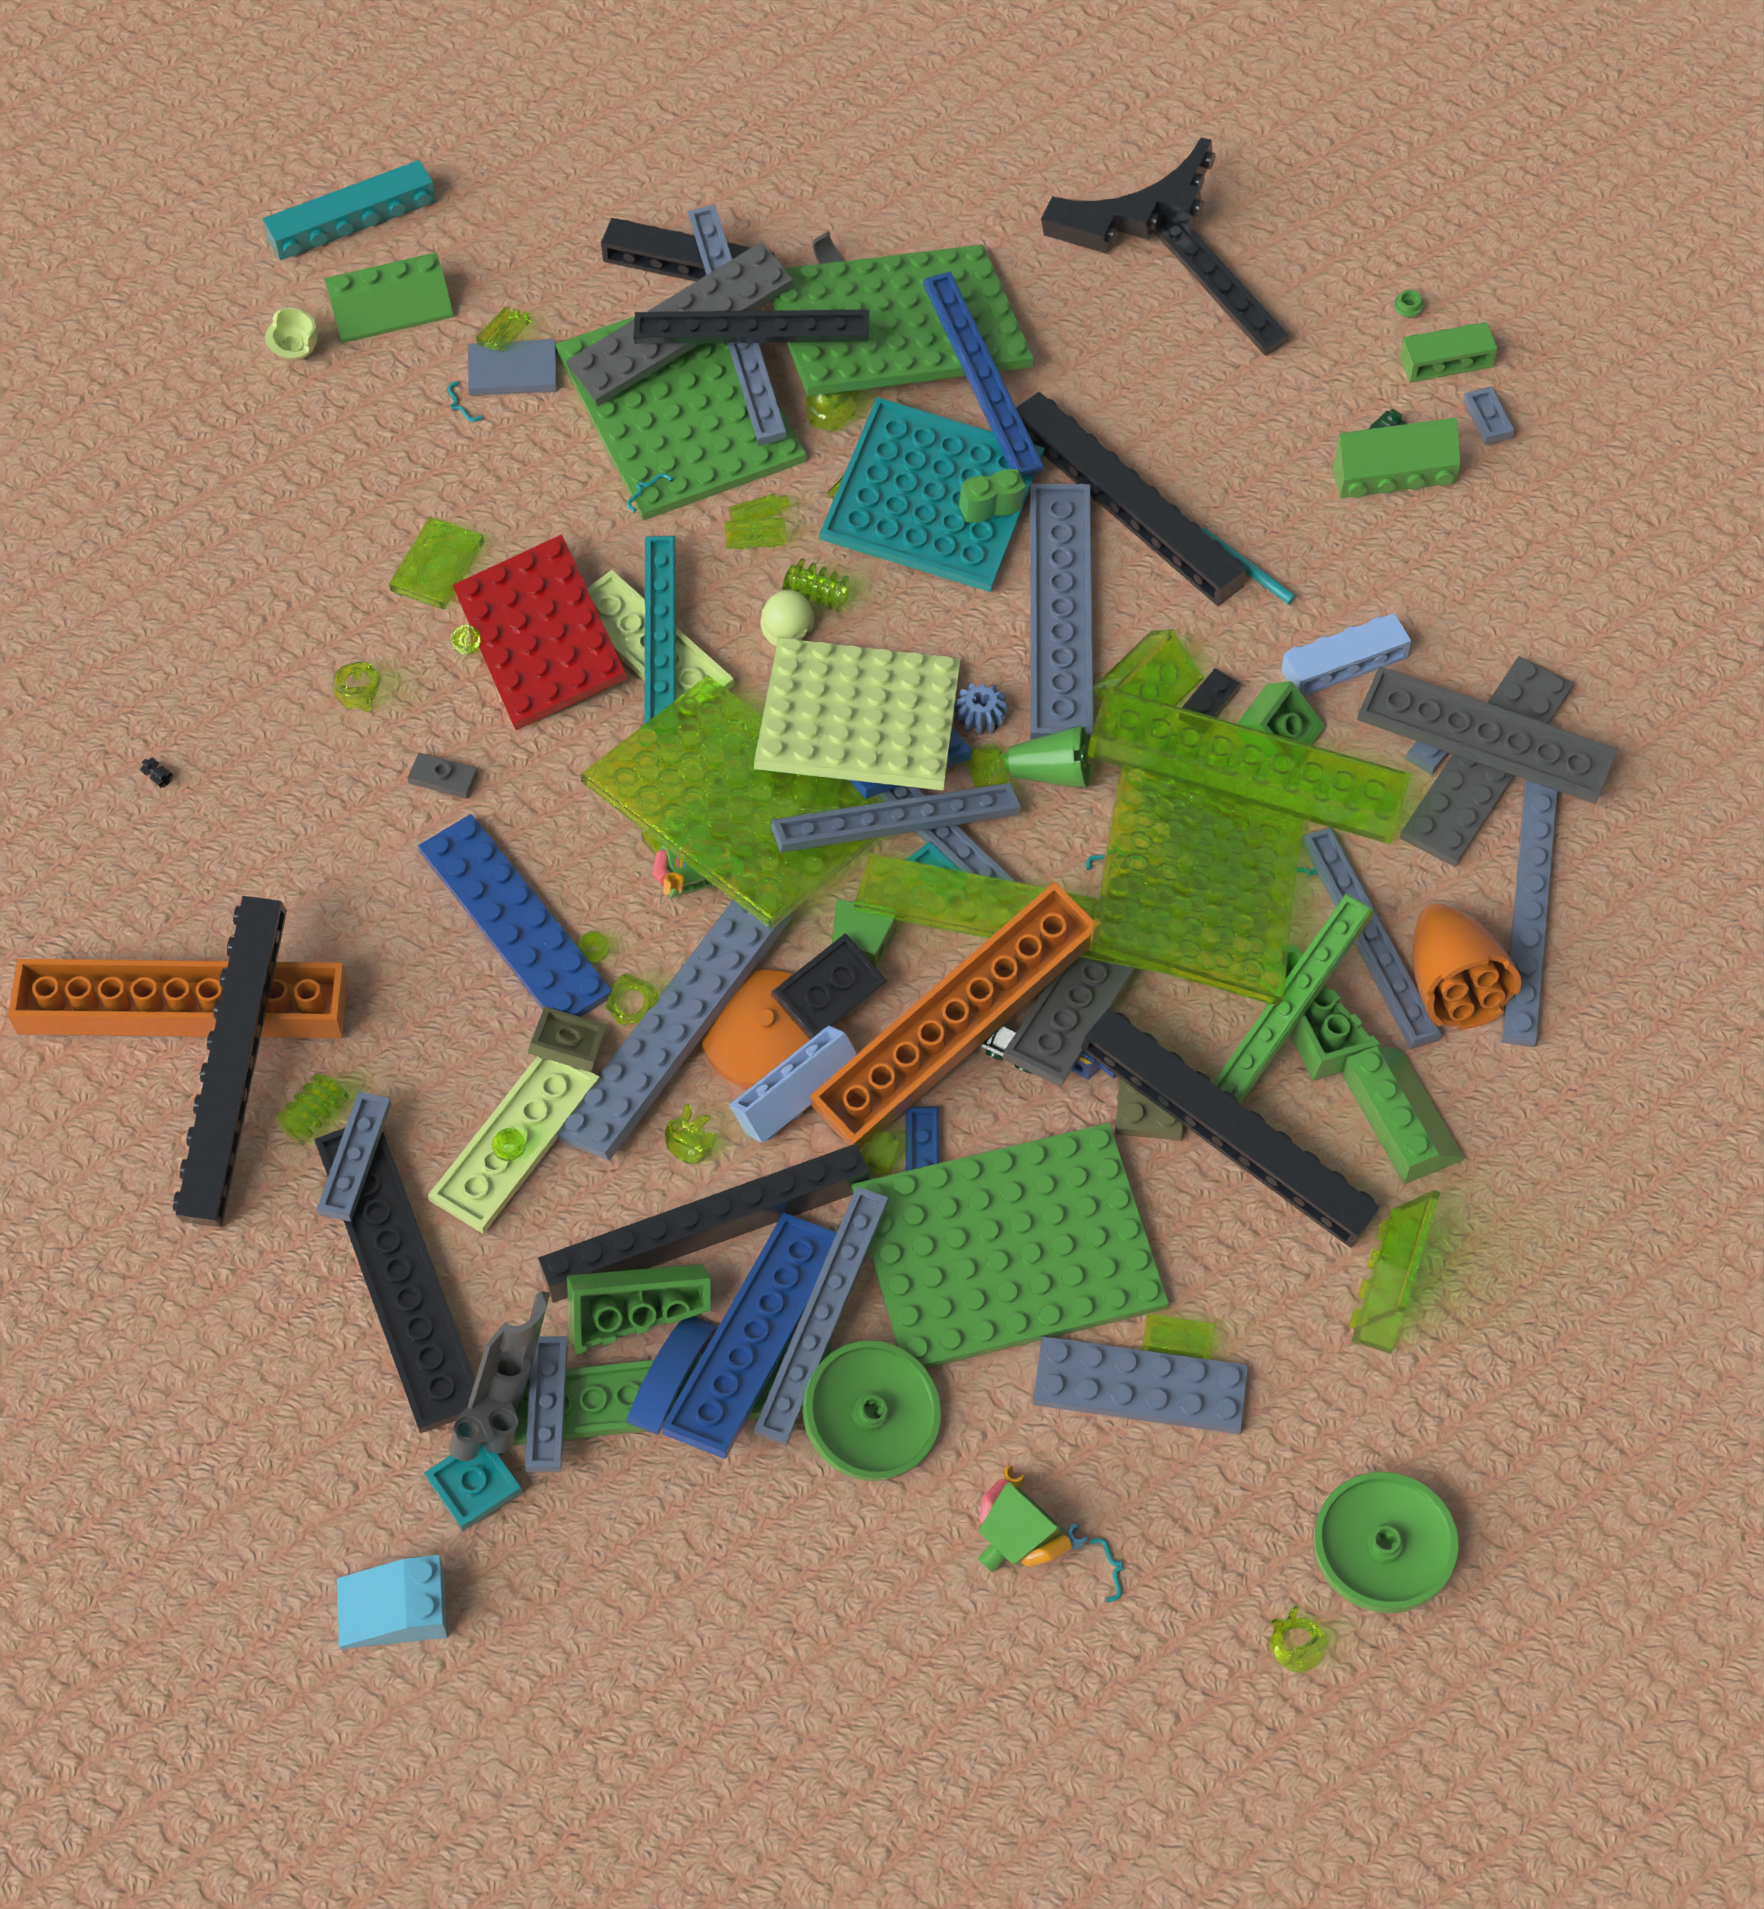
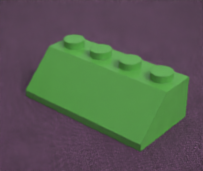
M437 252L324 278L341 343L454 317Z
M1448 418L1339 433L1332 471L1340 498H1358L1363 495L1387 494L1392 491L1416 490L1421 487L1445 486L1450 483H1456L1460 468L1457 419Z
M1375 1046L1347 1057L1343 1078L1404 1184L1464 1160V1156L1402 1049Z

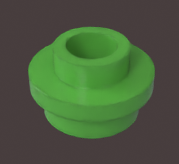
M1414 290L1401 292L1395 299L1394 304L1397 313L1404 317L1418 316L1424 306L1421 295Z

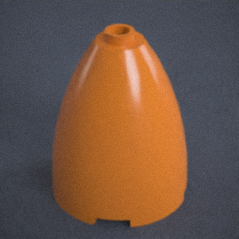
M1436 903L1426 906L1421 911L1414 930L1412 944L1413 967L1420 997L1432 1022L1439 1027L1442 1024L1447 1026L1458 1025L1459 1031L1483 1026L1505 1013L1503 1007L1514 994H1519L1521 989L1520 974L1508 953L1483 925L1454 907ZM1465 975H1466V977H1467V979H1468V981H1469V983H1470V989H1471V996H1470V997H1469V995H1468V993H1467V992H1468V985H1467V983H1466V981H1465V979H1464V977H1463V976H1465Z

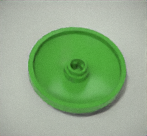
M858 1341L838 1348L829 1354L813 1371L804 1392L803 1421L813 1447L831 1467L855 1479L884 1481L908 1472L929 1453L940 1428V1399L931 1376L924 1366L911 1354L886 1342Z
M1372 1472L1347 1480L1338 1486L1326 1499L1318 1514L1314 1529V1551L1317 1563L1325 1579L1346 1600L1374 1612L1400 1613L1413 1610L1428 1603L1445 1587L1456 1564L1458 1535L1448 1508L1427 1486L1405 1475L1391 1472Z

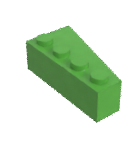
M1296 945L1268 952L1265 955L1258 975L1271 999L1303 955ZM1326 985L1323 986L1290 1034L1313 1081L1344 1072L1347 1057L1369 1048L1380 1046V1042L1374 1035L1370 1037L1361 1027L1362 1022L1355 1013L1351 1015L1340 1002L1341 997L1334 989L1330 990Z
M703 1264L567 1276L569 1342L575 1355L586 1352V1348L601 1343L604 1346L616 1342L617 1338L635 1332L638 1335L650 1331V1327L665 1322L671 1324L711 1311L710 1277Z

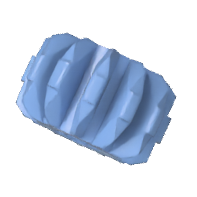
M984 681L980 687L970 683L968 690L961 689L959 699L955 702L958 723L965 724L967 732L975 728L978 735L981 734L982 729H986L992 734L994 726L1001 727L1007 714L1008 706L1005 703L1006 697L1004 692H998L996 684L987 688Z

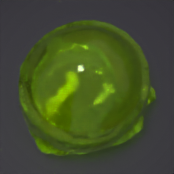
M856 390L814 396L806 395L805 410L809 423L815 428L824 431H836L842 428L844 422H848L849 419L851 420L855 416L858 401Z

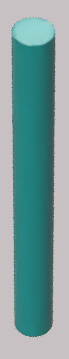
M1202 528V531L1212 540L1218 541L1228 554L1243 563L1246 568V574L1286 604L1290 605L1295 600L1296 595L1208 529Z

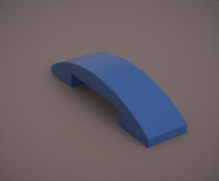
M694 1316L683 1319L676 1325L652 1363L630 1409L627 1423L659 1435L663 1423L674 1406L677 1394L698 1357L707 1348L718 1328L717 1325Z

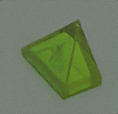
M995 743L971 747L972 756L966 762L975 788L1008 783L1003 751Z

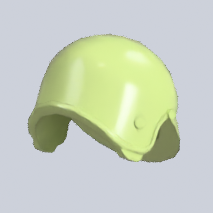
M289 307L280 309L274 314L273 324L268 327L264 337L268 348L273 353L285 359L299 360L307 357L314 350L318 340V333L314 319L308 313Z
M783 590L772 595L765 603L760 621L761 630L769 643L777 646L778 638L802 640L806 633L812 631L815 618L808 600L801 593L794 590Z

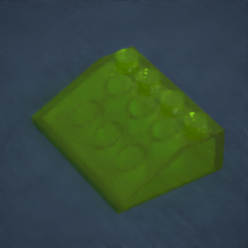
M1436 1190L1428 1192L1393 1208L1388 1221L1381 1219L1376 1239L1382 1240L1380 1249L1372 1248L1367 1268L1373 1270L1370 1280L1363 1278L1358 1298L1364 1299L1361 1309L1354 1308L1348 1326L1355 1329L1352 1342L1392 1353L1441 1192Z

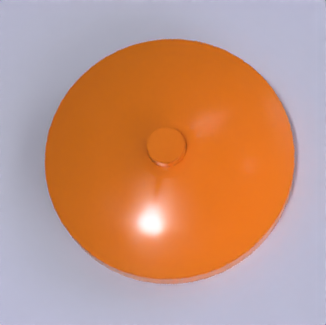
M765 969L752 971L701 1038L702 1049L708 1062L719 1075L729 1082L749 1089L810 1041L771 996V992L793 974Z

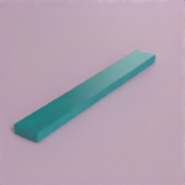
M675 535L645 536V746L676 745Z

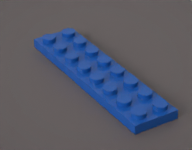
M472 814L418 845L419 852L542 1010L544 1007H549L582 1017L613 997L610 987Z
M786 1213L782 1214L661 1427L663 1435L726 1460L794 1336L837 1232Z

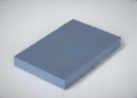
M555 339L468 344L469 396L557 391Z

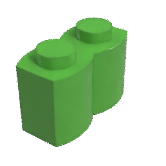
M1005 469L994 473L990 477L976 476L964 481L961 485L959 507L965 521L970 523L982 522L993 515L1005 516L1018 512L1023 505L1026 487L1019 470Z

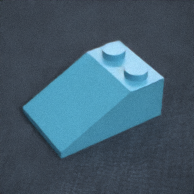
M440 1555L401 1559L337 1578L340 1649L448 1638L445 1569Z

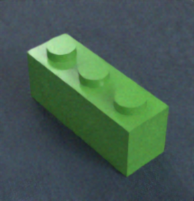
M1487 322L1403 337L1399 357L1408 380L1412 383L1493 368L1497 346Z

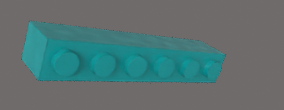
M419 159L263 218L266 235L279 260H283L436 202L433 181Z

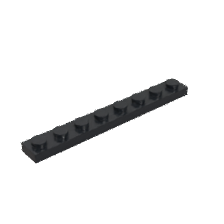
M1161 218L1159 228L1153 230V233L1265 356L1289 341L1288 333L1190 226Z
M870 311L635 312L633 339L635 344L869 342Z

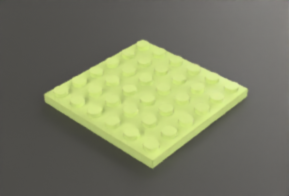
M778 638L754 759V769L944 790L961 658Z

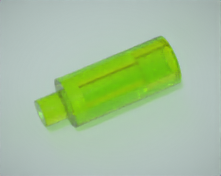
M773 493L729 506L728 511L734 527H739L779 515L780 509L789 507V500L786 495L776 497Z

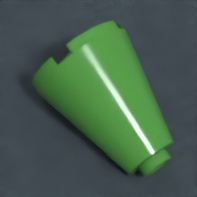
M1075 726L1010 746L1008 753L1003 755L1005 772L1009 771L1012 778L1080 789L1089 787L1091 763L1087 764V753H1090L1086 728Z

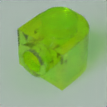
M878 1130L871 1142L865 1141L861 1155L868 1170L884 1176L890 1175L900 1152V1143L895 1141L896 1136Z

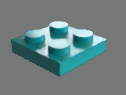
M484 1445L481 1446L478 1456L473 1460L461 1461L450 1455L424 1472L425 1478L462 1532L522 1493L521 1487L498 1454L487 1450Z

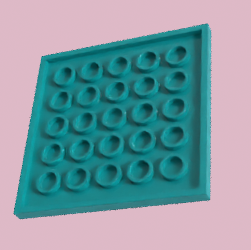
M876 397L820 530L819 539L991 592L1030 492V484H1033L1036 474L1022 478L1026 487L1023 505L1018 512L1005 516L993 515L982 522H966L959 507L962 483L972 477H990L998 471L1010 469L993 432ZM1034 445L1042 460L1045 448Z

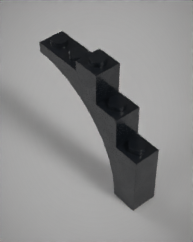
M1201 137L1191 154L1174 171L1160 181L1138 192L1118 198L1097 201L1069 200L1052 196L1041 217L1044 236L1106 253L1110 244L1116 242L1119 232L1149 240L1153 230L1159 228L1161 218L1191 227L1195 218L1200 217L1204 208V200H1201L1204 175L1207 169L1210 170L1213 167L1216 156L1212 149V140Z

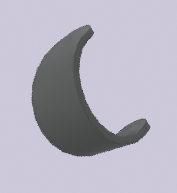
M829 230L813 241V251L819 264L843 261L829 235Z

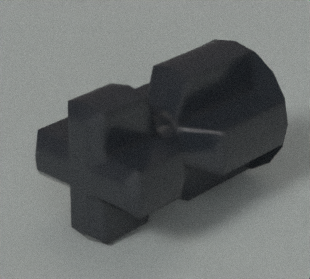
M150 757L149 760L144 759L142 761L143 766L140 768V771L146 776L152 773L150 780L157 786L163 788L171 782L173 774L164 766L157 768L159 762L156 759Z

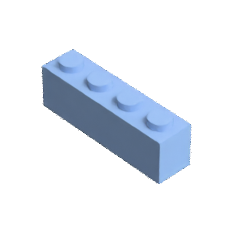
M1394 613L1385 617L1379 616L1366 624L1357 627L1351 626L1333 636H1324L1311 644L1291 648L1288 652L1284 653L1281 671L1286 680L1292 681L1301 694L1306 696L1375 671L1379 666L1386 667L1407 659L1411 640Z
M827 1026L730 1103L729 1106L745 1134L764 1143L774 1138L779 1130L788 1122L799 1118L804 1110L811 1105L809 1096L855 1057L857 1053L844 1032Z

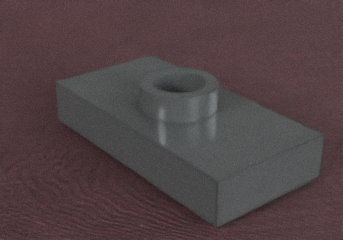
M418 753L407 778L409 784L467 799L477 778L478 771L475 767Z

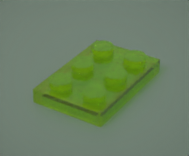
M429 517L389 582L390 591L445 610L455 593L453 584L464 578L483 546V535Z

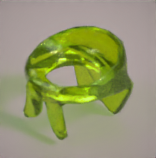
M355 662L342 666L336 671L333 693L345 708H360L365 712H369L372 701L380 689L381 674L367 662ZM363 672L370 679V683L365 686L348 687L346 685V680L350 675L356 680L362 676Z
M624 973L613 985L605 1009L609 1011L620 1025L638 1024L648 1010L658 1003L659 993L649 982ZM628 990L638 991L643 996V1006L635 1014H625L618 1007L619 997Z
M686 1104L680 1119H673L668 1122L664 1132L665 1142L668 1150L677 1159L690 1165H696L712 1156L716 1133H705L701 1130L711 1119L710 1115H701L693 1122H689L692 1109L689 1104Z
M1295 1605L1288 1613L1287 1619L1275 1618L1270 1621L1273 1627V1634L1271 1635L1269 1645L1274 1658L1284 1669L1294 1673H1304L1312 1670L1321 1662L1328 1639L1325 1633L1311 1620L1296 1618L1299 1607ZM1300 1628L1309 1633L1311 1640L1303 1646L1295 1647L1293 1651L1287 1650L1282 1643V1638L1288 1630Z

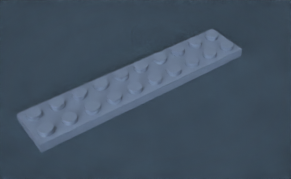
M1030 484V739L1039 738L1075 726H1083L1086 728L1088 741H1093L1090 484Z
M740 891L599 1074L600 1080L585 1094L584 1101L574 1114L566 1119L564 1127L558 1133L559 1141L610 1161L793 916L789 908Z

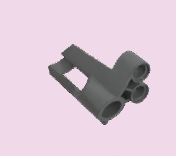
M541 1291L535 1296L531 1316L527 1323L512 1326L505 1322L485 1345L468 1407L458 1416L453 1425L449 1451L454 1458L461 1461L473 1460L478 1456L482 1445L493 1453H504L512 1447L518 1426L516 1411L521 1406L550 1297L549 1292Z

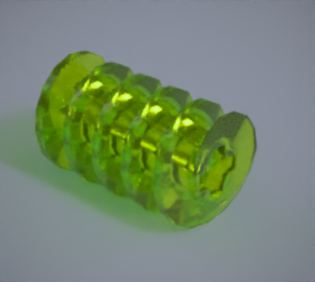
M801 558L797 565L794 564L789 567L783 580V590L797 591L808 601L814 599V603L818 606L825 604V607L829 610L836 608L838 613L842 612L850 591L848 575H845L841 581H838V571H833L831 576L827 577V567L825 566L822 567L819 573H816V563L812 562L808 569H806V560L804 558Z
M315 1073L311 1077L312 1083H305L302 1087L303 1093L297 1092L293 1096L294 1102H287L284 1106L285 1112L279 1111L275 1116L282 1131L300 1145H304L300 1137L302 1134L309 1138L314 1136L309 1127L310 1125L319 1129L323 1126L318 1118L320 1115L327 1119L331 1118L332 1115L327 1109L328 1106L337 1110L341 1107L336 1099L337 1097L344 1100L349 1098L346 1090L330 1076Z

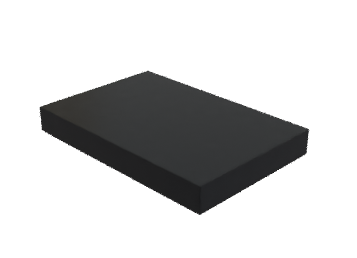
M845 933L771 992V996L811 1040L827 1026H836L886 986L888 981Z

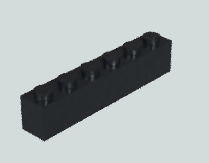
M611 217L601 241L603 262L694 282L706 276L694 235ZM727 242L732 259L752 248Z

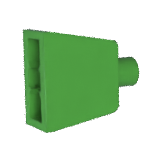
M837 899L832 943L846 933L877 968L896 932V912Z

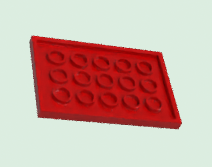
M562 534L452 585L515 730L628 679Z

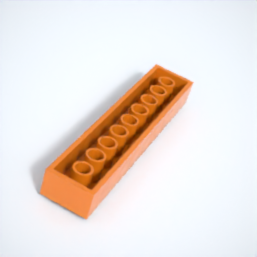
M1054 881L809 1096L812 1108L848 1146L857 1143L859 1150L863 1149L1099 940L1100 926Z
M17 958L8 1017L17 1035L208 1037L209 1032L214 1031L216 1019L213 1016L214 1005L217 999H221L223 987L220 986L221 972L223 968L228 967L229 961ZM277 962L261 1037L342 1038L348 990V978L343 962Z

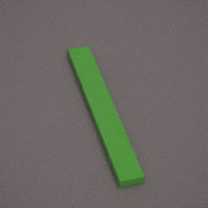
M1348 894L1344 895L1212 1084L1222 1091L1233 1094L1240 1104L1244 1101L1375 914L1372 908Z

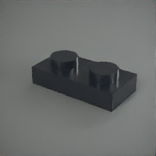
M1214 668L1182 706L1179 716L1206 731L1240 690V682Z

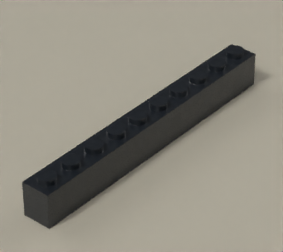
M1039 391L1016 407L1033 444L1045 448L1044 456L1076 484H1090V496L1215 605L1220 606L1244 587L1246 568L1239 559L1233 558L1228 554L1218 541L1212 540L1207 536L1197 523L1191 522L1186 518L1176 505L1170 504L1165 500L1155 487L1149 486L1144 482L1134 469L1128 468L1123 464L1113 451H1108L1102 446L1093 434L1087 433L1081 428L1077 421L1060 410L1052 399L1045 397Z
M242 896L241 905H237L234 910L233 923L236 925L234 937L230 936L227 943V956L230 957L228 967L223 968L221 972L220 986L223 987L221 999H217L214 1005L215 1029L209 1032L207 1038V1050L210 1051L208 1062L202 1064L200 1071V1081L203 1082L201 1095L197 1094L194 1100L193 1112L196 1114L194 1127L190 1126L187 1133L188 1157L181 1162L180 1178L183 1179L181 1190L176 1191L173 1199V1211H176L175 1215L185 1223L222 1228L287 914L285 906L279 900Z
M1108 1008L1085 1035L1081 1046L1085 1053L1348 1247H1352L1376 1215L1380 1206L1375 1203V1200L1368 1193L1355 1189L1342 1174L1337 1171H1331L1321 1164L1315 1154L1302 1150L1293 1143L1290 1136L1286 1133L1276 1131L1268 1125L1259 1113L1246 1109L1233 1094L1220 1090L1212 1084L1207 1075L1193 1070L1185 1064L1182 1057L1177 1053L1169 1052L1160 1046L1151 1034L1141 1032L1131 1024L1124 1014L1115 1013Z
M856 1143L538 1257L541 1273L550 1293L552 1303L568 1298L567 1276L652 1268L776 1223L783 1213L795 1216L853 1195L851 1190L852 1184L869 1180V1171Z

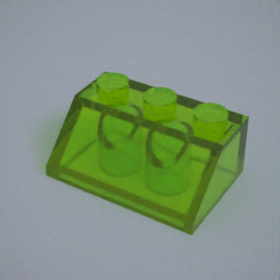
M1173 629L1151 630L1092 688L1110 714L1141 736H1146L1203 679V676Z

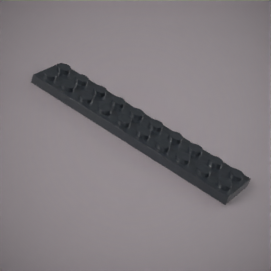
M345 1128L314 1139L327 1176L330 1173ZM382 1131L351 1222L343 1221L421 1434L451 1423L458 1418L468 1407L475 1377L386 1137Z

